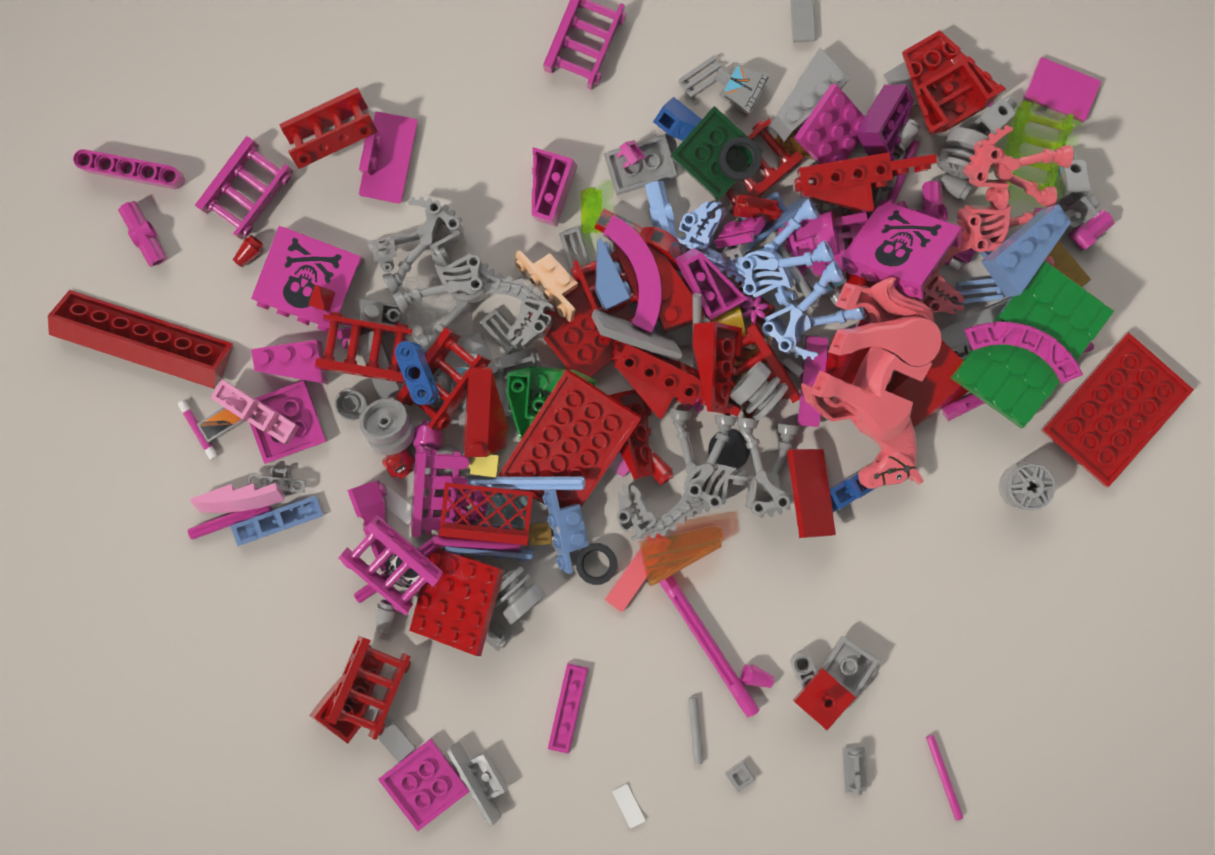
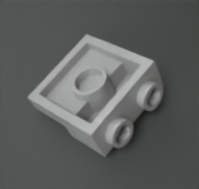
M841 636L821 667L856 697L865 690L867 686L866 681L869 676H874L877 672L879 660Z

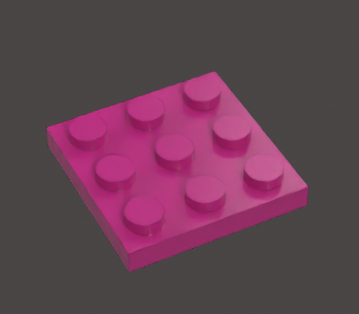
M831 84L794 138L818 164L847 160L860 142L856 130L865 116L838 85Z
M305 380L255 398L300 426L289 445H286L250 423L264 464L328 442Z
M432 738L378 778L379 782L417 832L470 792L466 784L461 780L458 772Z

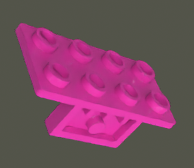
M376 111L373 123L378 132L366 137L359 166V171L362 173L359 195L361 197L401 204L418 121L414 118Z

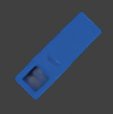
M673 97L661 108L653 123L668 135L683 141L702 119Z

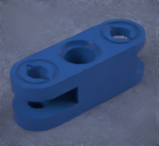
M404 341L399 343L395 348V357L411 398L420 405L435 403L439 397V390L422 347L415 342ZM417 367L420 370L418 379L414 377V370Z

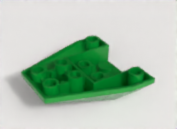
M531 366L508 372L507 397L520 440L566 369ZM570 370L596 387L595 379L576 370Z

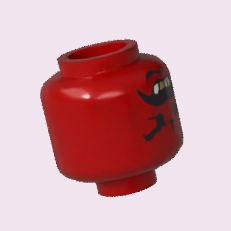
M404 449L400 453L385 455L382 464L393 478L399 477L402 479L414 470L413 465L415 461L407 449Z

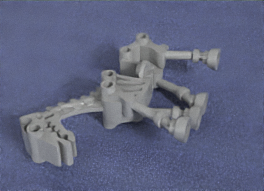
M412 197L411 201H408L409 205L425 207L427 221L417 229V232L395 237L389 235L386 239H394L395 247L398 244L416 240L421 242L403 262H399L397 273L393 275L392 273L382 275L403 314L410 308L409 305L413 304L412 301L415 299L416 301H421L422 297L449 293L456 300V306L439 325L436 324L434 326L435 330L432 335L423 334L417 336L425 354L445 327L448 328L462 311H466L470 304L484 299L487 294L494 293L513 296L522 301L520 305L521 311L508 333V338L514 348L518 349L522 345L525 349L538 338L546 337L553 321L551 316L546 315L545 312L547 310L554 312L555 309L547 299H541V291H533L532 284L528 286L523 285L522 279L514 282L511 276L503 279L501 273L494 275L495 271L493 268L487 270L489 265L487 263L482 264L480 258L471 253L452 263L444 249L463 239L464 228L461 225L462 218L454 217L456 211L451 210L449 212L448 205L444 204L441 206L439 200L432 201L431 198H428L427 201H424L423 197H420L419 200H415ZM442 225L447 226L451 235L435 243L434 237L437 228ZM376 240L366 242L372 254L373 244H376ZM425 249H432L436 254L431 253L432 259L438 264L435 265V268L443 285L423 289L417 287L413 288V291L410 293H396L400 289L399 286L403 285L406 273L410 272L414 261ZM522 331V335L516 338V333Z
M670 410L671 419H673V424L678 431L677 439L681 441L686 464L685 492L674 508L661 517L656 518L649 511L640 491L634 485H631V492L636 495L634 503L637 502L638 504L635 505L636 509H640L638 514L643 516L638 519L636 513H632L634 508H630L632 503L628 499V485H623L624 496H622L620 491L618 492L619 509L617 520L624 532L630 529L636 530V535L631 537L632 540L637 538L644 539L646 535H650L654 539L658 533L665 536L666 530H676L678 522L684 524V517L692 518L694 511L701 514L702 509L709 512L710 508L717 509L721 505H725L728 479H731V484L746 486V481H748L745 507L749 508L752 513L758 514L760 518L764 517V513H768L770 517H773L776 511L781 515L783 513L782 509L790 510V505L794 504L793 494L788 496L786 492L780 489L778 474L787 456V451L792 450L791 440H794V435H797L799 426L778 424V432L781 433L780 438L783 439L782 442H779L778 447L780 450L771 471L766 472L763 468L758 445L760 441L758 438L755 439L752 434L759 420L715 415V422L718 424V429H720L719 433H716L715 436L717 441L707 462L696 466L688 437L691 435L684 426L686 421H689L692 412ZM736 419L737 425L740 427L739 432L747 441V448L751 450L755 475L744 477L743 475L748 472L743 470L730 475L737 468L715 464L725 442L729 441L728 431H731V426L735 425ZM722 470H723V474H722V475L719 477V479L716 481V483H715V485H714V487H713L712 493H711V495H709V492H710V489H711V485L713 484L715 478H716V477L722 472ZM708 478V480H707V482H706V484H705V487H704V491H703V490H702L703 484L705 483L706 479ZM755 480L765 488L770 495V500L752 501ZM720 487H721V493H720V497H719V496H717V495H718L719 489H720Z

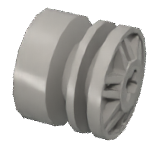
M951 128L945 141L948 149L941 151L937 167L947 174L969 180L964 175L963 169L971 162L969 157L975 154L973 147L976 142L982 139L988 140L989 137L968 128Z
M761 361L757 362L740 379L730 393V397L739 405L747 400L750 401L746 412L751 413L758 408L753 414V418L756 421L769 414L780 403L788 389L785 383L775 388L780 381L779 377H775L770 382L767 381L771 370Z
M1021 463L1012 465L1003 472L999 481V491L1003 500L1012 507L1027 510L1041 509L1049 504L1054 497L1056 488L1054 478L1049 470L1036 464ZM1030 483H1032L1033 487H1031L1030 490H1027V487H1029Z
M521 566L509 571L502 577L498 591L500 598L495 602V607L502 603L507 605L501 615L510 625L545 595L536 583L526 588L524 584L530 577L528 574L519 580L517 576L524 571Z

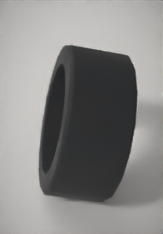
M733 138L724 144L719 151V169L724 176L731 180H746L753 176L761 166V151L757 144L749 138ZM743 146L751 152L753 160L748 170L735 172L729 167L727 155L733 147Z
M601 543L589 544V546L579 552L576 559V570L579 576L586 583L592 585H602L608 582L614 576L617 569V558L614 552L607 545ZM593 551H600L609 559L608 571L599 577L589 575L584 568L585 557Z

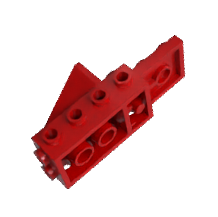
M888 152L800 167L797 170V178L794 180L796 193L800 192V197L811 198L867 213L874 210L871 188L877 189L888 186L887 182L893 180V177L905 175L911 169H914L915 173L928 171L932 165L937 163L936 154L890 161V154Z
M623 342L621 344L616 343L612 351L614 367L621 372L658 418H663L674 396L676 401L684 405L689 403L694 406L699 398V402L706 406L697 369L681 361H675ZM729 397L724 415L731 416L732 414L738 417L741 407Z

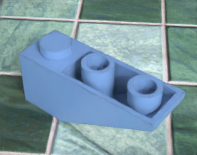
M599 238L596 252L595 293L604 311H607L628 301L631 290L627 282H622L619 276L622 272L618 263L613 262L610 257L612 251L607 241L603 243L602 238Z

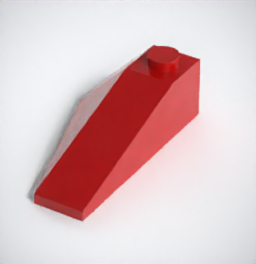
M718 322L695 323L692 335L693 349L707 411L725 414L731 393L730 379L736 373V368L734 367L735 359L740 357L742 328Z
M469 366L463 435L464 456L488 457L507 446L508 424L492 368Z
M635 389L609 395L642 417L620 449V453L634 479L652 475V449L649 447V436L652 435L651 428L648 427V416H651V408Z

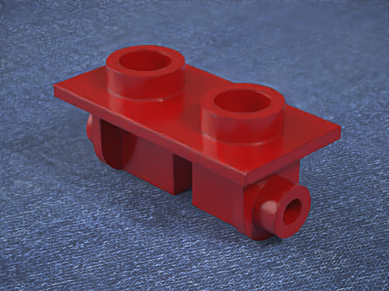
M738 194L733 216L743 218L763 216L765 221L774 223L776 218L781 217L782 211L778 209L779 201Z

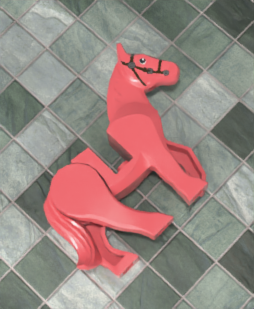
M895 277L884 279L871 288L845 283L836 302L837 307L846 310L865 307L870 316V324L853 329L838 328L828 351L841 356L851 354L859 349L871 347L858 369L853 384L842 381L823 371H819L814 385L801 384L805 401L819 414L832 422L850 419L861 433L867 435L881 448L875 460L858 472L860 483L868 489L901 484L908 479L914 480L917 484L924 482L916 469L917 444L915 430L910 418L913 402L887 392L885 389L891 381L893 371L923 381L932 365L930 361L936 357L942 342L941 332L934 323V315L930 308L915 298L899 293L894 287Z

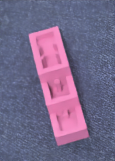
M221 379L210 397L241 419L250 422L286 445H289L300 427L225 380Z
M276 483L257 489L254 484L235 489L232 484L191 498L190 501L200 513H230L266 507L285 501L284 493Z

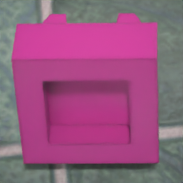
M635 140L623 143L619 147L621 151L616 155L617 158L625 155L627 161L622 165L624 168L639 164L646 159Z
M352 327L338 329L337 337L338 339H344L342 342L344 349L348 348Z

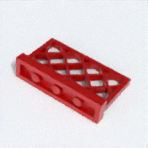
M445 482L439 536L527 545L533 492ZM449 487L458 488L464 496L453 503L448 497ZM463 489H469L470 491L465 493ZM475 490L481 491L486 497L478 505H475L468 497ZM484 491L493 493L488 496ZM496 493H503L508 501L497 508L490 498ZM507 494H515V495H514L513 497L509 498ZM518 495L528 496L527 505L521 510L512 502ZM466 498L474 508L463 516L456 505ZM447 500H448V501L450 502V504H451V506H450L448 509H447ZM488 500L495 508V511L485 518L478 507ZM508 503H511L517 513L507 520L500 510ZM454 507L461 518L455 523L445 522L446 513ZM474 510L483 518L477 525H471L466 519ZM524 510H526V517L522 514ZM497 512L505 521L499 528L492 527L488 522V519ZM520 514L525 521L524 530H515L509 522ZM464 520L466 524H459V522ZM486 522L489 527L481 525ZM508 525L511 529H506L503 527Z

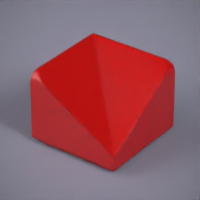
M315 285L309 306L329 313L335 292Z

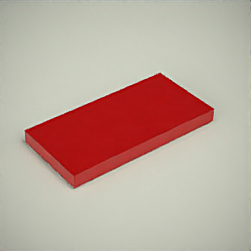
M824 449L788 450L787 455L799 539L836 535Z

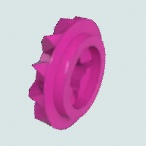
M476 490L468 495L475 505H478L486 498L481 492ZM460 493V494L455 498L454 503H455L456 501H458V500H459L461 497H463L464 495H463L462 493ZM466 498L456 505L463 516L468 513V509L464 507L470 506V502ZM487 501L478 507L484 517L488 511ZM453 507L454 514L460 519L461 516ZM476 510L466 517L469 523H477L482 518Z

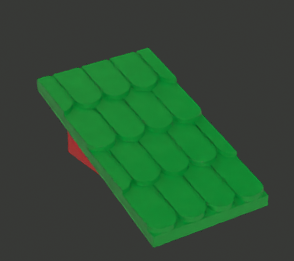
M1044 260L1023 292L1018 296H1012L993 322H1014L1041 330L1055 338L1077 361L1089 343L1094 340L1108 321L1114 310L1104 305L1103 302ZM1008 344L990 345L971 350L950 377L1019 428H1024L1031 421L1044 401L1049 398L1060 383L1055 372L1041 357L1025 348Z

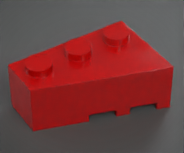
M871 347L859 349L851 354L841 356L829 352L825 373L853 384L858 369Z

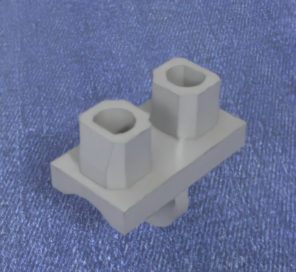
M1094 195L1088 198L1084 196L1063 210L1071 221L1068 228L1074 230L1098 214L1096 208L1100 206V202Z

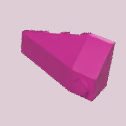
M376 480L347 490L357 517H361L364 520L363 531L366 536L369 534V531L365 528L376 515L388 524L387 499L385 497L388 495L384 483ZM375 539L371 544L375 558L386 548L378 539ZM387 560L380 567L381 572L387 570Z

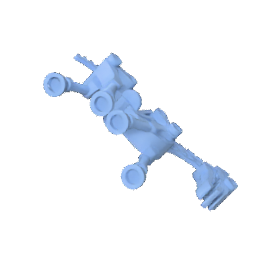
M811 198L806 199L802 203L795 217H791L788 221L789 224L771 243L766 244L763 249L751 252L745 257H736L733 260L730 257L725 262L721 256L722 254L710 247L713 242V234L719 222L725 216V208L718 209L723 205V202L707 201L695 211L683 216L679 230L685 232L686 237L682 236L677 238V240L684 244L686 249L695 248L702 252L721 273L728 271L727 276L735 275L736 282L742 281L741 287L746 294H753L755 298L778 287V292L775 293L776 299L780 305L784 304L786 307L765 317L762 330L766 336L773 337L771 343L775 344L777 342L779 350L786 352L788 355L793 352L796 358L802 355L803 359L811 356V359L814 360L815 356H818L819 353L797 346L802 341L806 330L812 326L837 322L844 324L848 319H866L863 307L846 311L839 310L836 312L837 314L811 317L806 314V310L822 294H826L829 282L844 281L842 271L834 260L833 252L826 240L821 241L817 245V248L813 250L814 253L806 252L804 256L783 258L776 252L778 247L796 229L799 230L801 228L803 219L813 220L819 218L818 210ZM714 210H716V211H715V214H716L715 218H711V217H712V212H713ZM816 261L830 262L826 266L827 269L823 270L819 283H815L814 290L799 305L796 302L798 298L797 292L791 289L794 286V281L788 267L805 264L812 266ZM761 276H778L773 278L761 279ZM765 284H772L763 289ZM791 310L790 322L786 329L782 320L777 316Z

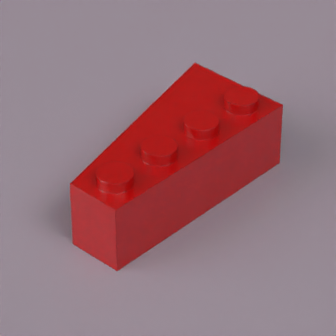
M648 246L660 276L661 304L658 319L663 333L666 334L693 324V295L664 253L655 247ZM702 309V320H705L706 314Z

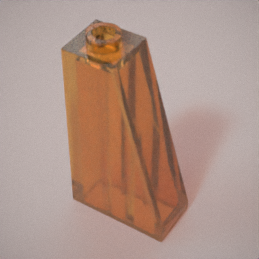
M709 524L666 534L665 536H658L654 539L649 538L638 541L647 583L650 586L655 585L721 548V541L724 540L722 529L718 528L716 524Z

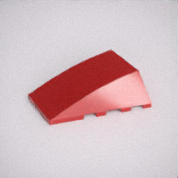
M940 30L902 51V56L929 134L946 132L982 111L1006 90L1002 84L996 83L986 70L983 71L970 56L967 57L962 53L961 48Z
M941 340L940 350L936 357L930 361L932 365L923 381L895 372L885 389L887 392L913 402L910 418L914 428L942 410L943 407L953 403L969 392L950 378L963 360L943 340Z

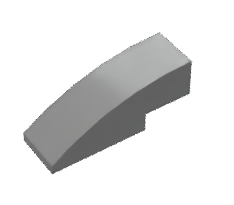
M374 331L359 336L358 345L365 364L369 363ZM381 340L378 365L380 369L388 370V366H391V361ZM371 378L379 399H390L396 397L400 392L398 382Z

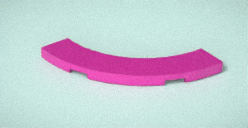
M613 215L603 236L616 244L627 255L633 266L639 287V300L632 325L651 334L655 327L661 304V282L658 268L651 251L641 236L627 223Z
M988 322L963 329L972 350L990 345H1014L1025 348L1041 357L1055 372L1061 384L1083 375L1078 363L1063 345L1047 333L1034 327L1014 322Z

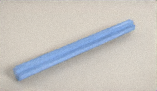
M466 477L468 485L513 490H583L586 485L584 477Z

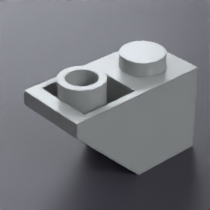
M366 299L356 300L355 320L395 326L396 323H403L404 314L398 305Z

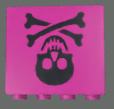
M882 200L841 256L844 271L876 283L890 277H895L894 287L896 290L910 297L923 300V285L950 246L959 248L962 244V227Z
M279 226L251 299L257 301L256 306L269 310V307L278 309L277 314L288 318L292 314L298 317V322L306 325L313 322L318 324L317 329L328 333L330 322H325L323 315H329V313L309 306L314 286L319 285L335 292L329 312L340 313L357 267H362L364 258Z

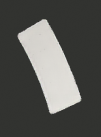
M386 486L388 495L385 496L387 508L404 523L409 524L412 506Z
M627 784L612 791L629 828L645 822V818Z

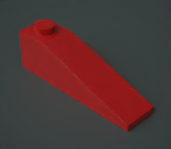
M369 656L367 658L364 657L361 663L363 669L380 675L384 662ZM359 677L358 679L355 678L352 687L356 691L371 696L376 683ZM339 678L309 716L332 734L349 744L361 726L343 719L337 720L336 725L324 720L326 711L340 681ZM350 698L349 700L346 699L343 708L347 712L364 718L369 705Z

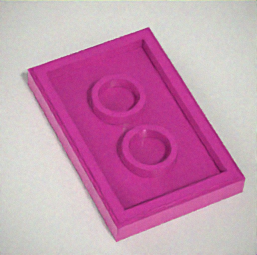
M1041 57L1038 60L1023 99L1080 122H1085L1101 81Z

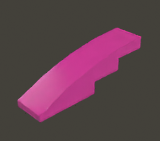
M806 335L804 349L817 352L819 355L815 356L814 360L811 359V356L803 359L801 384L814 385L819 371L825 372L828 337ZM800 386L801 397L799 400L797 425L819 427L821 414L805 401L803 390Z

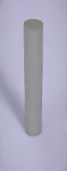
M691 697L688 698L694 764H702L703 756L697 698Z

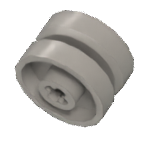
M380 399L368 405L361 414L360 428L375 452L381 455L400 453L413 441L415 434L414 424L401 402L395 399Z

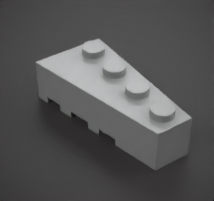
M819 48L769 127L783 141H786L805 123L831 84H836L842 89L850 78Z

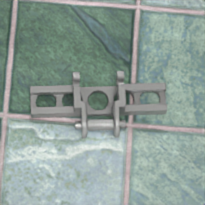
M272 465L271 469H269L270 476L248 475L247 485L253 484L251 483L252 477L258 478V484L254 485L259 488L271 485L275 479H278L280 481L279 488L284 490V495H288V491L305 493L306 481L288 478V474H290L288 467L282 470L275 469V466ZM275 473L284 474L283 478L274 477ZM263 479H267L266 485H262ZM301 483L302 488L295 489L294 484Z

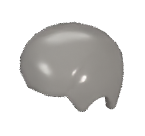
M346 388L337 394L334 406L336 413L343 419L354 421L361 418V414L368 406L366 395L361 390Z

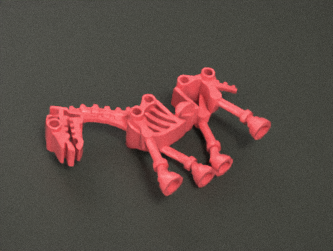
M1004 125L1003 130L997 128L995 134L989 133L988 140L982 139L976 142L973 147L975 154L969 157L971 162L964 167L963 173L969 178V183L972 185L990 187L986 190V200L989 201L991 206L965 205V208L958 210L957 218L959 220L956 223L962 227L963 242L959 248L950 246L923 285V300L914 298L926 304L932 313L940 311L955 315L956 312L953 308L963 311L965 307L959 302L964 303V297L944 280L942 275L939 274V269L953 256L970 248L977 252L994 251L1004 241L1009 228L1027 223L1038 213L1025 212L1022 216L1010 219L1011 205L1008 204V200L1011 197L1010 191L1007 190L1009 184L1006 182L1024 189L1027 195H1032L1037 200V203L1044 207L1055 205L1057 200L1055 186L1039 190L1036 182H1029L1012 174V171L1019 169L1021 166L1042 161L1043 163H1051L1052 160L1058 166L1069 168L1074 155L1071 145L1062 146L1054 151L1044 149L1042 153L1017 159L1006 156L1004 151L995 146V144L1004 135L1013 130V127ZM990 167L993 169L994 175L998 180L988 179ZM1047 256L1045 261L1054 267L1053 257ZM938 289L948 297H953L955 300L948 299L944 295L938 293L935 290Z

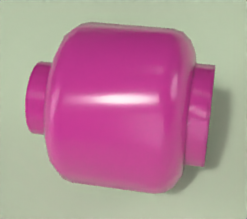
M425 420L422 424L415 427L413 445L415 447H425L426 453L431 454V450L441 448L443 431L430 429L428 425L431 421Z

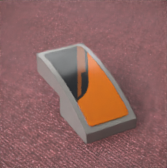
M223 407L197 425L209 443L227 431L233 430L246 420L241 419Z

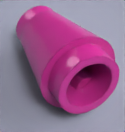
M745 664L741 671L740 680L745 685L771 688L774 683V676L754 664Z

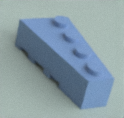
M1059 204L1043 208L981 261L1005 297L1018 296L1023 292L1070 225L1071 221Z

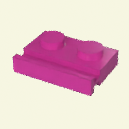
M763 216L757 218L748 217L739 222H728L718 235L719 239H716L714 243L719 249L752 242L755 240L754 236H758L766 222Z

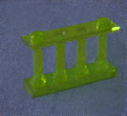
M1023 100L1017 105L1015 111L1016 114L1011 126L1013 130L1008 136L1004 151L1005 155L1016 159L1025 157L1021 155V152H1018L1020 144L1023 143L1053 151L1065 146L1067 137L1074 128V122H1072L1074 114L1069 113L1062 121L1032 113V110H1030L1032 103ZM1033 122L1059 130L1056 142L1027 134L1024 131L1026 123ZM1052 160L1051 163H1043L1042 161L1027 165L1048 171L1045 184L1026 178L1023 179L1029 182H1036L1039 190L1049 186H1055L1057 189L1055 184L1059 170L1057 163H1054Z

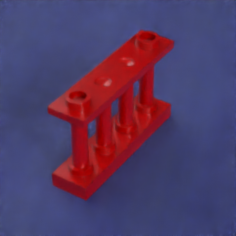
M358 87L279 124L289 144L295 143L296 147L288 150V153L298 169L378 132L369 113L365 115L362 113V111L368 109V106ZM354 115V120L343 125V120ZM332 125L335 126V129L323 134L322 130ZM313 134H314L315 137H316V138H314V139H312V140H310V141H308V142H305V143H304L303 140H302V139L307 138V137H309V136H311V135H313Z
M770 119L765 122L759 121L752 128L753 132L748 137L753 141L760 135L781 159L780 163L782 165L777 169L771 168L762 158L760 169L764 172L763 176L765 179L761 183L754 182L751 177L742 180L748 187L749 193L746 194L747 196L760 197L803 159L798 151L794 155L787 154L769 133L767 128L772 122ZM730 187L725 194L732 201L730 203L732 207L729 212L734 215L738 195Z
M616 244L612 247L613 251L610 257L613 262L619 263L622 270L619 276L622 282L626 281L630 287L631 294H629L630 299L604 311L602 306L597 307L592 296L596 294L595 285L588 287L584 277L585 274L596 270V261L580 267L578 261L575 260L572 264L573 268L570 269L574 279L580 281L592 312L595 309L608 313L629 303H636L638 307L639 287L635 271L627 255ZM635 315L625 320L632 322ZM596 329L601 341L605 340L606 345L611 343V338L600 335L598 329Z
M329 312V315H323V320L330 322L325 354L322 355V358H316V369L404 383V377L395 357V348L399 343L404 342L405 335L412 336L413 329H408L409 325L396 323L395 326L355 320L342 317L343 314L337 312ZM339 324L352 326L347 359H344V362L335 361V357H333ZM361 328L374 330L369 363H366V366L357 365V361H355ZM383 332L396 334L391 366H388V370L380 369L378 365Z
M756 321L751 323L747 327L748 332L746 336L742 338L741 349L750 343H756L760 350L757 352V355L735 367L736 373L731 376L729 385L733 389L737 384L735 377L752 368L757 362H768L771 367V373L767 381L770 382L775 377H779L780 384L785 383L788 386L782 400L790 398L791 402L795 403L800 400L801 395ZM747 400L742 404L744 407L743 414L748 419H754L753 414L758 408L751 413L746 412L750 404Z
M446 327L425 355L432 375L440 368L458 383L450 394L436 382L439 396L445 401L440 410L436 411L431 405L415 403L411 398L406 383L395 397L402 404L412 406L415 403L432 418L428 427L438 431H442L449 425L450 418L467 396L469 369L462 376L446 363L445 358L452 350L472 367H488L491 362L489 358L481 355L474 358L457 344L461 336L456 331ZM418 367L414 370V377L416 379L420 376Z
M358 636L326 711L324 720L336 725L337 720L343 719L369 729L368 736L377 740L378 735L381 736L385 729L384 721L402 677L411 666V661H409L411 656L402 653L400 659L371 648V645H369L371 640ZM369 656L396 667L392 678L388 679L363 669L361 663L364 657L367 658ZM360 677L386 687L387 690L383 700L354 690L352 685L355 678L358 679ZM352 698L378 708L379 710L374 721L345 711L343 706L346 699Z

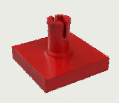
M821 667L793 701L828 731L856 697Z

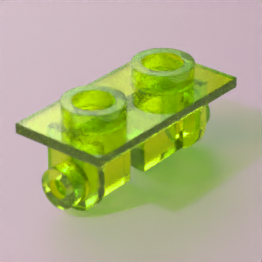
M594 187L580 190L581 233H602L594 229L603 211L602 190H596Z

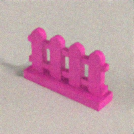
M866 212L834 218L836 237L840 254L834 255V260L842 272H844L841 257L845 252L844 240H854L868 221ZM784 228L779 229V234L783 231ZM788 237L783 243H786V249L791 257H794L790 238ZM816 261L812 266L805 264L797 267L802 276H804V269L812 268L816 276H822L823 270L826 269V265L830 262Z
M416 446L410 527L412 537H421V530H426V534H431L432 530L440 529L441 516H433V510H442L444 495H434L435 489H444L445 482L468 485L466 477L458 475L459 469H466L469 466L468 457L460 455V451L454 450V454H437V450H431V454L426 453L425 447ZM425 468H430V474H425ZM436 468L453 469L452 475H436ZM449 487L451 496L448 497L454 503L457 497V490L459 489ZM424 489H429L428 495H424ZM447 500V509H448V508L451 506V504H450V502ZM453 508L449 511V516H446L445 522L454 523L459 520L455 516ZM422 509L427 510V515H422Z

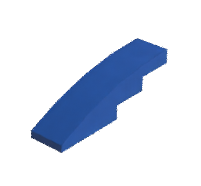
M858 472L829 488L833 512L842 509L875 488L868 489L863 486L858 479Z

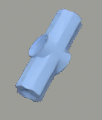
M654 181L646 184L645 189L650 205L649 214L653 227L666 230L677 239L673 224L674 215L671 204L668 203L664 182Z

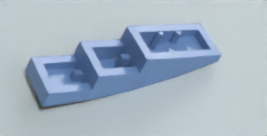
M313 496L239 522L230 527L237 546L317 519L322 517L323 513L317 496Z

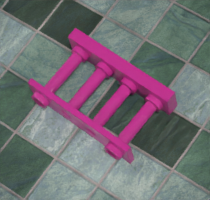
M570 0L543 63L544 71L552 74L554 68H563L589 79L587 87L592 90L593 85H598L602 73L599 71L618 25H623L627 15L624 12L625 4L620 3L618 10L615 11L590 0ZM584 7L613 19L609 31L578 19L579 16L576 15L579 8L583 9ZM576 27L605 39L601 51L570 39V36H568L570 29ZM568 47L597 59L593 70H588L562 59V56H560L562 48L566 49Z
M248 136L244 138L195 204L197 208L206 214L214 211L237 229L233 234L240 239L250 235L253 230V224L280 188L288 184L293 172L286 164L280 169L258 153L257 148L259 145ZM249 159L255 160L276 176L269 186H266L244 169V165ZM240 176L263 193L255 204L231 187V182L235 177ZM222 194H228L249 210L243 221L218 204Z
M376 515L366 526L365 529L369 531V534L353 551L347 547L338 559L342 561L346 568L353 570L388 600L395 610L402 612L406 616L413 606L410 599L425 583L434 586L439 581L443 571L382 518ZM375 539H378L386 548L369 566L360 556ZM392 554H396L403 563L385 580L376 571ZM409 568H412L420 577L402 594L393 585Z

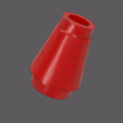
M250 235L248 238L245 237L233 257V261L238 266L244 267V265L262 253L263 243L253 235Z
M654 452L652 453V476L655 482L663 485L675 475L672 472L673 469Z

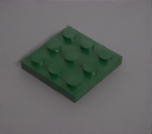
M713 106L670 157L719 201L736 182L724 176L719 169V151L724 144L733 138L749 137L719 109ZM736 146L730 149L727 155V163L732 170L744 172L752 164L753 158L749 149L743 146Z

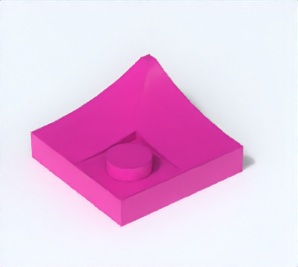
M831 211L820 213L817 219H803L801 228L799 230L796 229L789 236L794 257L804 256L806 252L814 253L813 250L823 240L827 241L833 255L840 254L833 212Z

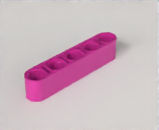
M85 149L78 150L73 156V162L78 168L92 174L170 189H179L185 182L184 175L169 165ZM90 157V162L84 166V160ZM111 161V167L105 170V164ZM129 165H132V171L129 174H126L127 167ZM154 169L153 176L147 178L148 171ZM175 173V179L172 182H169V175Z

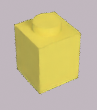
M491 454L488 457H468L469 466L467 469H470V474L498 477L499 455Z

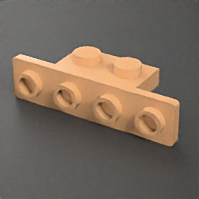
M520 250L517 251L515 255L517 270L521 273L523 272L528 277L533 287H537L542 292L543 297L556 307L561 317H565L571 322L574 319L575 308L564 296L576 289L578 282L550 253L533 264Z

